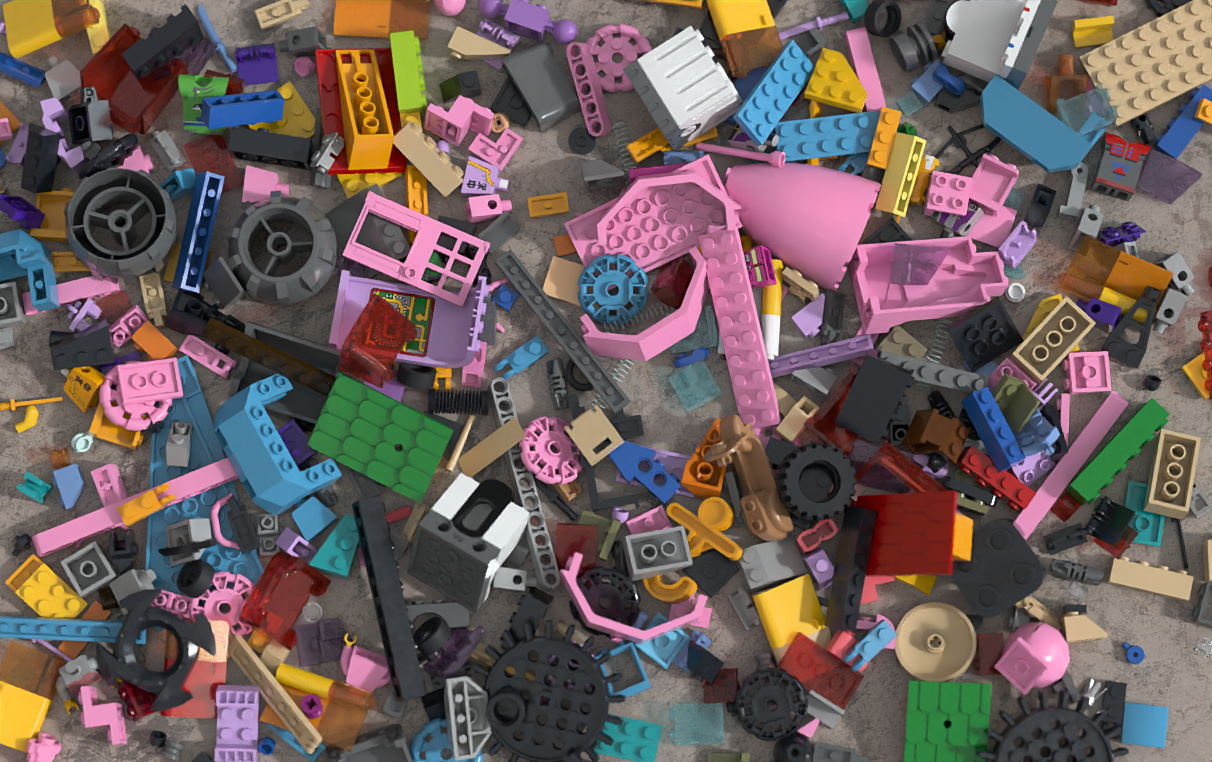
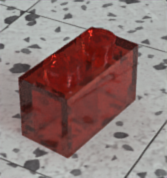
M1003 633L976 635L977 659H974V671H977L978 675H1003L994 667L1003 657Z

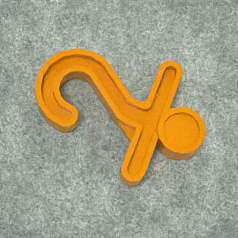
M719 497L705 499L698 509V517L676 502L668 505L666 509L667 515L689 531L687 541L692 558L713 548L730 560L736 561L741 558L742 548L721 533L727 530L734 521L733 509L723 499ZM663 574L643 579L646 590L654 598L666 604H678L686 601L697 590L696 582L687 576L681 577L672 585L664 584Z

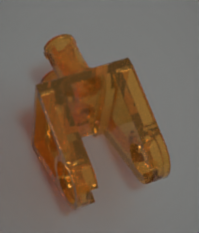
M1058 54V72L1056 74H1045L1047 112L1052 115L1058 112L1059 83H1063V80H1069L1073 83L1075 112L1083 114L1086 108L1087 75L1074 73V55Z

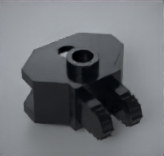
M132 529L127 530L128 533L125 535V540L119 541L116 531H112L109 536L108 554L113 559V564L118 563L120 575L133 569V561L139 553L137 542L135 543V535Z

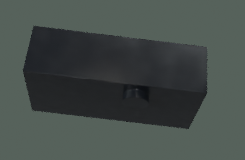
M232 127L228 151L233 159L311 171L310 164L312 163L311 158L313 156V143L311 139L270 133L268 129L264 128L250 130Z

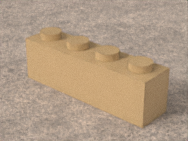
M409 120L394 134L393 144L446 198L463 182L464 172L460 167L454 166L449 161V156L436 147V143L431 137L424 135L422 128L416 122L413 123Z
M1117 556V558H1113L1110 561L1106 583L1186 602L1190 597L1194 577L1189 576L1187 571L1176 570V572L1168 571L1169 567L1157 565L1155 568L1149 566V563L1137 560V563L1130 562L1127 557Z

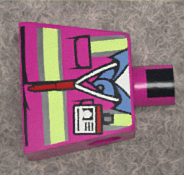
M759 245L744 253L751 289L777 285L769 248Z

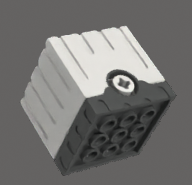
M689 26L623 68L661 132L675 151L735 114L741 106L740 103L743 102L698 29L694 31L692 26Z

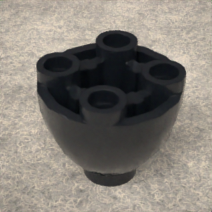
M794 733L787 738L781 737L774 745V761L812 762V745L801 734ZM797 749L799 752L798 756L793 757L791 750Z

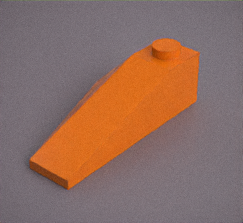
M716 418L704 439L685 465L681 484L698 498L719 497L727 464L719 467L717 460L705 462L703 459L713 444L722 441L720 434L721 418Z

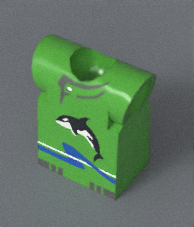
M179 75V90L183 97L184 132L213 135L224 134L225 127L208 129L201 120L203 98L226 95L229 78Z

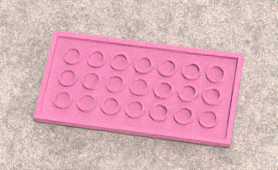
M709 154L671 171L695 170L727 195ZM695 182L641 188L607 223V244L599 245L597 220L617 198L564 222L584 267L587 268L593 259L601 255L617 256V254H622L636 261L635 264L639 268L642 267L645 273L688 253V250L694 246L696 248L701 247L698 236L727 229L724 203ZM740 220L739 224L736 225L738 229L743 227ZM609 264V270H617V264ZM596 269L592 274L597 278L601 272ZM630 269L625 272L629 278L634 275ZM609 285L607 291L614 287H617V285Z

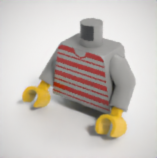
M81 655L59 669L60 676L56 681L55 687L62 701H65L64 707L67 713L71 715L69 709L73 706L76 707L77 711L79 710L77 703L71 697L81 692L82 686H92L103 679L97 657ZM116 677V680L122 683L121 678Z

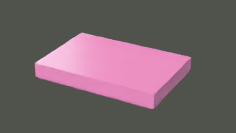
M177 358L116 365L123 406L183 398Z

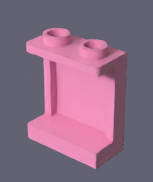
M983 154L981 162L972 177L969 202L997 217L1019 177L1017 167L1011 163L1005 164L999 161V158L992 154Z

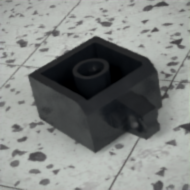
M95 87L81 88L80 104L72 105L68 110L72 145H81L88 141L99 143L113 140V127L110 120L111 109L108 100L98 101Z

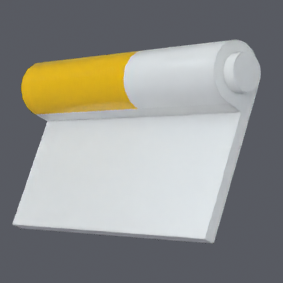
M772 259L777 285L752 289L768 361L778 357L783 261ZM719 329L718 354H725Z

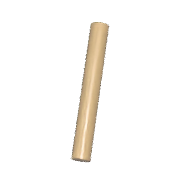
M469 414L447 463L446 470L453 472L476 420V416Z

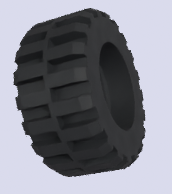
M813 443L794 449L792 453L785 457V461L780 464V472L776 475V480H778L776 490L780 492L781 497L779 499L781 503H785L786 509L789 512H793L794 516L807 521H823L840 515L844 512L845 507H849L852 502L850 499L856 493L854 485H857V478H854L853 474L856 471L849 464L851 460L848 456L845 457L843 455V451L835 449L829 444ZM811 463L825 465L833 476V490L829 497L822 501L807 499L799 487L800 473L804 467Z

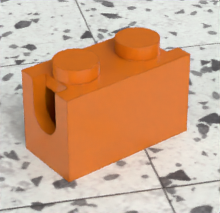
M148 320L131 336L135 341L133 345L140 352L144 350L149 354L147 357L149 361L169 359L179 351Z

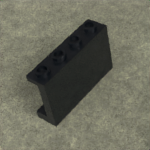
M870 349L834 423L879 444L881 438L886 439L890 431L887 426L889 422L893 423L898 414V411H895L898 404L902 406L907 396L904 394L906 387L910 389L915 377L912 376L913 369L907 371L876 356L878 351Z

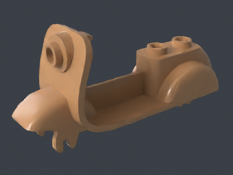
M736 414L723 417L720 421L722 441L712 445V448L704 455V461L717 460L719 467L733 462L745 493V497L741 498V505L748 528L753 534L764 541L774 542L786 539L788 536L787 532L793 530V524L785 503H781L779 499L781 495L776 490L778 484L760 440L754 435L756 431L750 429L753 423L749 422L744 425Z

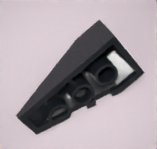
M178 290L164 326L173 331L194 336L202 335L210 317L244 333L246 327L244 323L232 315H225L220 312L217 305L211 306L205 302V297L201 294Z

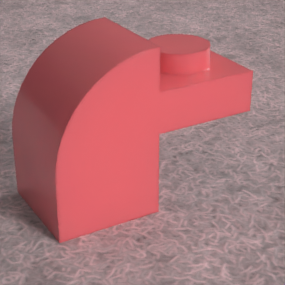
M894 576L865 577L861 604L877 602L878 597L875 585L892 583L895 581Z

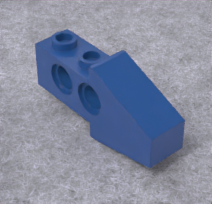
M624 440V443L609 453L608 457L628 484L635 478L665 505L680 489L679 478L673 473L669 475L664 470L665 466L659 460H652L656 456V451ZM641 462H647L650 469L642 472L639 470L638 465ZM660 475L665 479V482L662 485H656L653 482V478Z

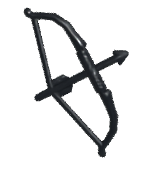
M981 124L956 133L952 126H948L952 137L937 153L935 158L938 159L952 142L957 148H962L968 157L946 172L958 174L971 163L977 168L979 166L977 159L982 157L983 154L990 153L1001 141V138L997 136L991 143L972 154L966 146L967 140L963 135L985 126Z

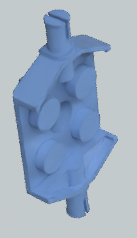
M1038 408L1020 433H1015L1010 427L1025 456H1031L1044 451L1047 455H1051L1050 452L1054 453V448L1051 445L1060 434L1056 426L1053 427L1041 415Z

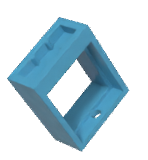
M625 640L616 644V649L609 651V648L597 652L598 656L595 657V660L607 652L615 656L630 650L643 681L616 693L611 683H608L610 695L621 694L626 695V698L651 688L633 642L628 643ZM601 664L600 667L603 670L604 675L608 676L604 668V665Z

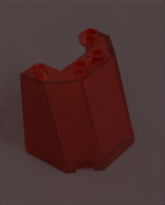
M124 24L80 71L81 88L95 87L98 101L108 100L111 109L110 120L130 134L138 131L140 134L145 135L178 91L179 75H188V65L180 58H173L165 66L158 67L147 77L137 80L125 64L121 54L141 39L140 32L135 27Z

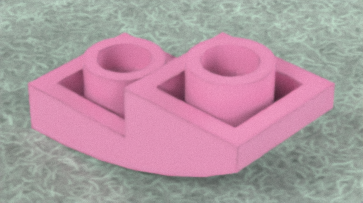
M137 305L129 309L111 326L113 343L118 348L130 340L134 332L147 320L149 321V317Z
M162 590L151 605L167 608L182 617L190 619L188 613L190 597Z

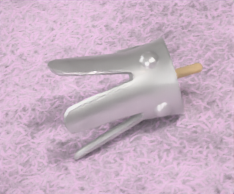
M1089 677L1085 690L1080 697L1083 695L1090 698L1088 705L1093 706L1095 700L1108 688L1102 690L1103 686H1101L1100 682H1097L1091 689L1093 685L1091 677Z

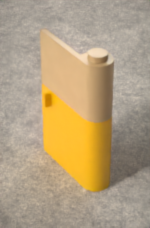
M809 574L795 578L777 587L761 590L752 595L778 668L786 670L787 674L794 675L800 682H803L841 665L839 659L825 650L832 637L829 628L824 626L825 617Z

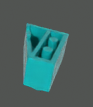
M347 513L344 515L308 564L309 570L348 581L360 543L353 515Z

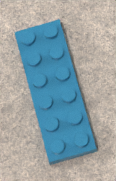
M793 39L787 41L733 116L757 147L763 145L815 69V66Z
M880 110L862 112L861 114L853 113L778 122L774 128V134L779 137L776 150L785 153V162L867 153L871 148Z

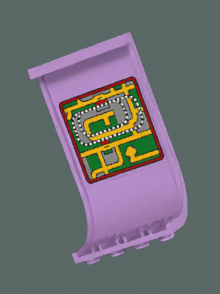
M342 270L329 346L355 355L436 368H459L469 365L474 359L475 352H479L481 340H477L478 333L482 334L484 322L480 321V316L485 315L487 303H483L484 296L488 297L490 285L486 284L487 277L479 276L477 286L469 290L463 306L460 307L410 285L350 276V271ZM450 292V293H453V294H455V295L458 296L460 292Z

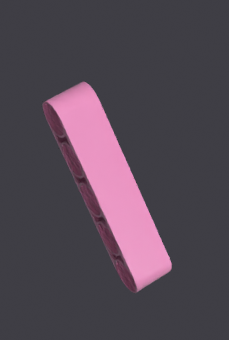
M861 27L845 31V39L854 73L867 92L864 111H879L881 107H886L866 29Z
M572 42L567 46L566 54L587 129L593 136L608 135L611 132L612 125L591 49L584 42ZM578 47L580 48L579 56L577 55L576 51ZM583 66H585L586 69L585 74L582 73ZM588 85L591 87L590 93L587 91ZM593 104L596 105V111H595V113L593 112V109H592ZM599 123L602 126L601 131L598 130Z
M89 276L56 285L59 308L65 307L68 304L73 305V302L76 304L78 300L84 302L88 298L92 299V297H95L96 299L111 295L110 293L115 292V294L120 292L118 278L108 276L103 281ZM30 291L21 294L25 315L41 313L32 306Z

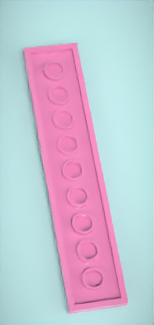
M736 227V230L728 231V229L700 235L698 238L703 258L707 263V277L740 419L744 425L752 422L753 426L750 428L753 429L779 424L782 422L738 228Z

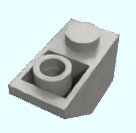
M172 423L166 444L167 465L187 467L191 453L193 423Z

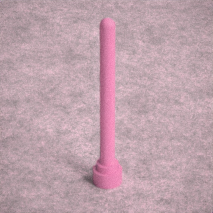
M700 142L695 145L697 150L767 161L776 167H780V164L785 163V153L781 151L768 154Z

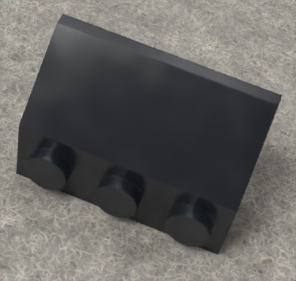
M29 123L21 188L35 194L52 192L60 141L59 133Z

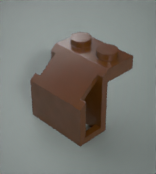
M935 408L917 410L902 443L914 455L938 452L949 464H956L970 430L959 419L955 417L946 418L938 414L939 410Z

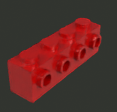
M973 446L965 447L958 457L956 465L960 467V471L966 475H971L979 485L990 489L993 495L1005 500L1007 505L1015 511L1025 510L1036 495L1033 490L1006 470L999 473L993 461Z

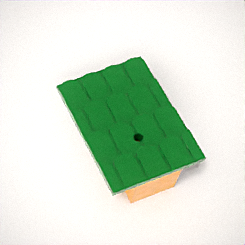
M339 371L310 434L307 445L392 490L421 503L453 433V429Z
M908 681L903 762H986V759L976 755V751H987L988 736L984 731L986 728L989 729L992 684ZM945 721H948L949 728L944 727Z

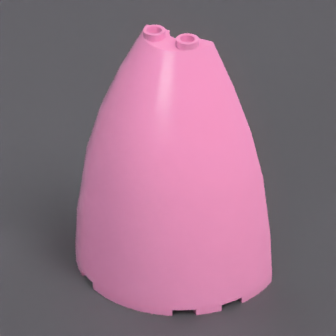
M785 162L780 164V167H776L769 163L734 165L733 168L728 167L724 177L727 179L724 188L727 195L742 208L736 209L743 226L740 229L757 246L762 245L769 248L771 258L783 261V266L791 270H797L801 273L802 278L807 281H813L817 286L825 290L836 292L846 272V266L851 261L871 213L870 210L874 206L881 184L851 173L811 164Z

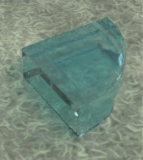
M1020 263L1015 269L1004 264V275L1008 278L1018 280L1026 277Z

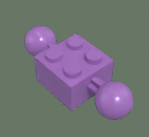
M503 0L479 1V10L482 15L487 18H495L499 15L505 16V29L538 42H543L546 32H550L560 44H570L577 37L578 30L574 22L568 19H562L558 22L551 21L550 11L543 5L536 4L535 6L529 4L528 0H511L510 5L504 4Z

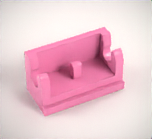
M107 464L91 471L104 507L128 498L117 465Z

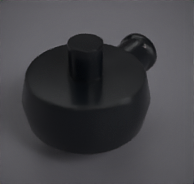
M162 420L153 424L151 421L149 426L140 432L148 431L149 433L158 434L161 432L164 422Z
M28 534L15 537L17 542L12 552L14 556H18L24 549H31L29 544L32 538Z

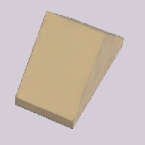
M280 634L273 638L264 649L260 658L274 677L279 665L284 663L295 645Z

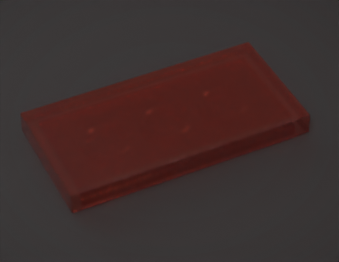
M801 632L796 634L777 666L785 670L789 675L797 677L803 685L842 710L845 709L864 677L859 672H854L849 665Z

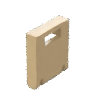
M597 404L593 405L596 410L595 413L589 408L570 422L574 427L572 430L568 425L564 427L592 466L624 443V440ZM609 438L612 443L596 455L592 449Z

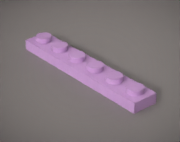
M867 334L774 357V360L768 361L771 376L775 378L792 374L794 370L821 367L866 356L869 350L874 349L871 335Z

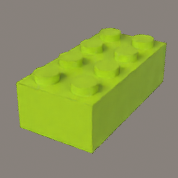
M414 31L390 33L400 114L420 112L421 117H425L424 111L427 110L428 105L426 95L422 94L423 91H426L423 74L420 75L423 72L421 55L418 56L421 53L419 37H415Z

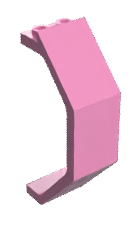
M695 170L638 176L597 220L599 245L607 244V223L643 187L686 182L697 183L724 203L728 231L736 230V225L739 224V215L736 209L742 208L737 202Z
M695 246L688 250L695 267V272L681 307L638 335L603 333L596 328L587 313L580 317L583 324L580 328L585 334L583 338L594 355L648 361L694 332L710 287L707 277V263Z
M575 552L573 557L569 556L565 570L561 569L559 573L563 584L587 627L637 644H643L696 622L701 617L707 600V596L699 594L695 599L691 614L642 631L597 616L592 612L576 584V575L583 557L582 554Z

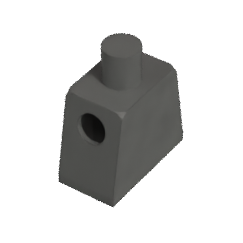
M317 26L290 31L287 33L288 40L279 41L280 52L289 51L295 57L315 56L316 49H327L326 35Z

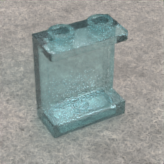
M1101 83L1097 84L1095 89L1066 101L1064 98L1056 100L1055 108L1062 123L1082 137L1114 125L1118 116L1115 106H1111L1109 103L1110 95L1108 90L1103 88Z
M706 306L701 310L693 333L666 349L670 350L671 355L693 352L700 347H706L707 349L718 348L719 343L713 306Z
M723 703L674 704L673 709H670V721H674V729H670L671 742H675V746L724 744Z

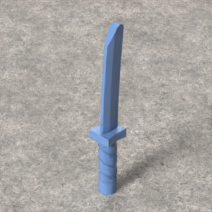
M200 4L198 6V15L214 44L215 51L220 53L231 73L236 72L238 69L225 50V44L223 41H220L203 5Z

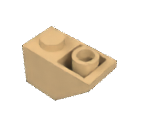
M804 396L793 406L775 432L787 442L792 443L813 422L820 407Z

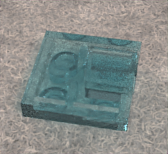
M703 359L683 368L677 374L668 378L687 414L723 394Z

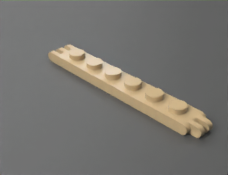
M230 631L227 637H225V640L229 639L231 641L225 643L227 646L226 651L252 684L259 686L260 694L306 752L312 754L318 743L322 741L321 735L242 636L238 634L235 636Z

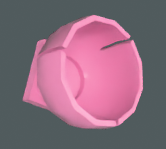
M1028 622L1010 634L1002 651L1003 657L994 667L1025 695L1031 688H1044L1063 676L1070 661L1068 644L1060 632L1046 623L1043 624V622Z

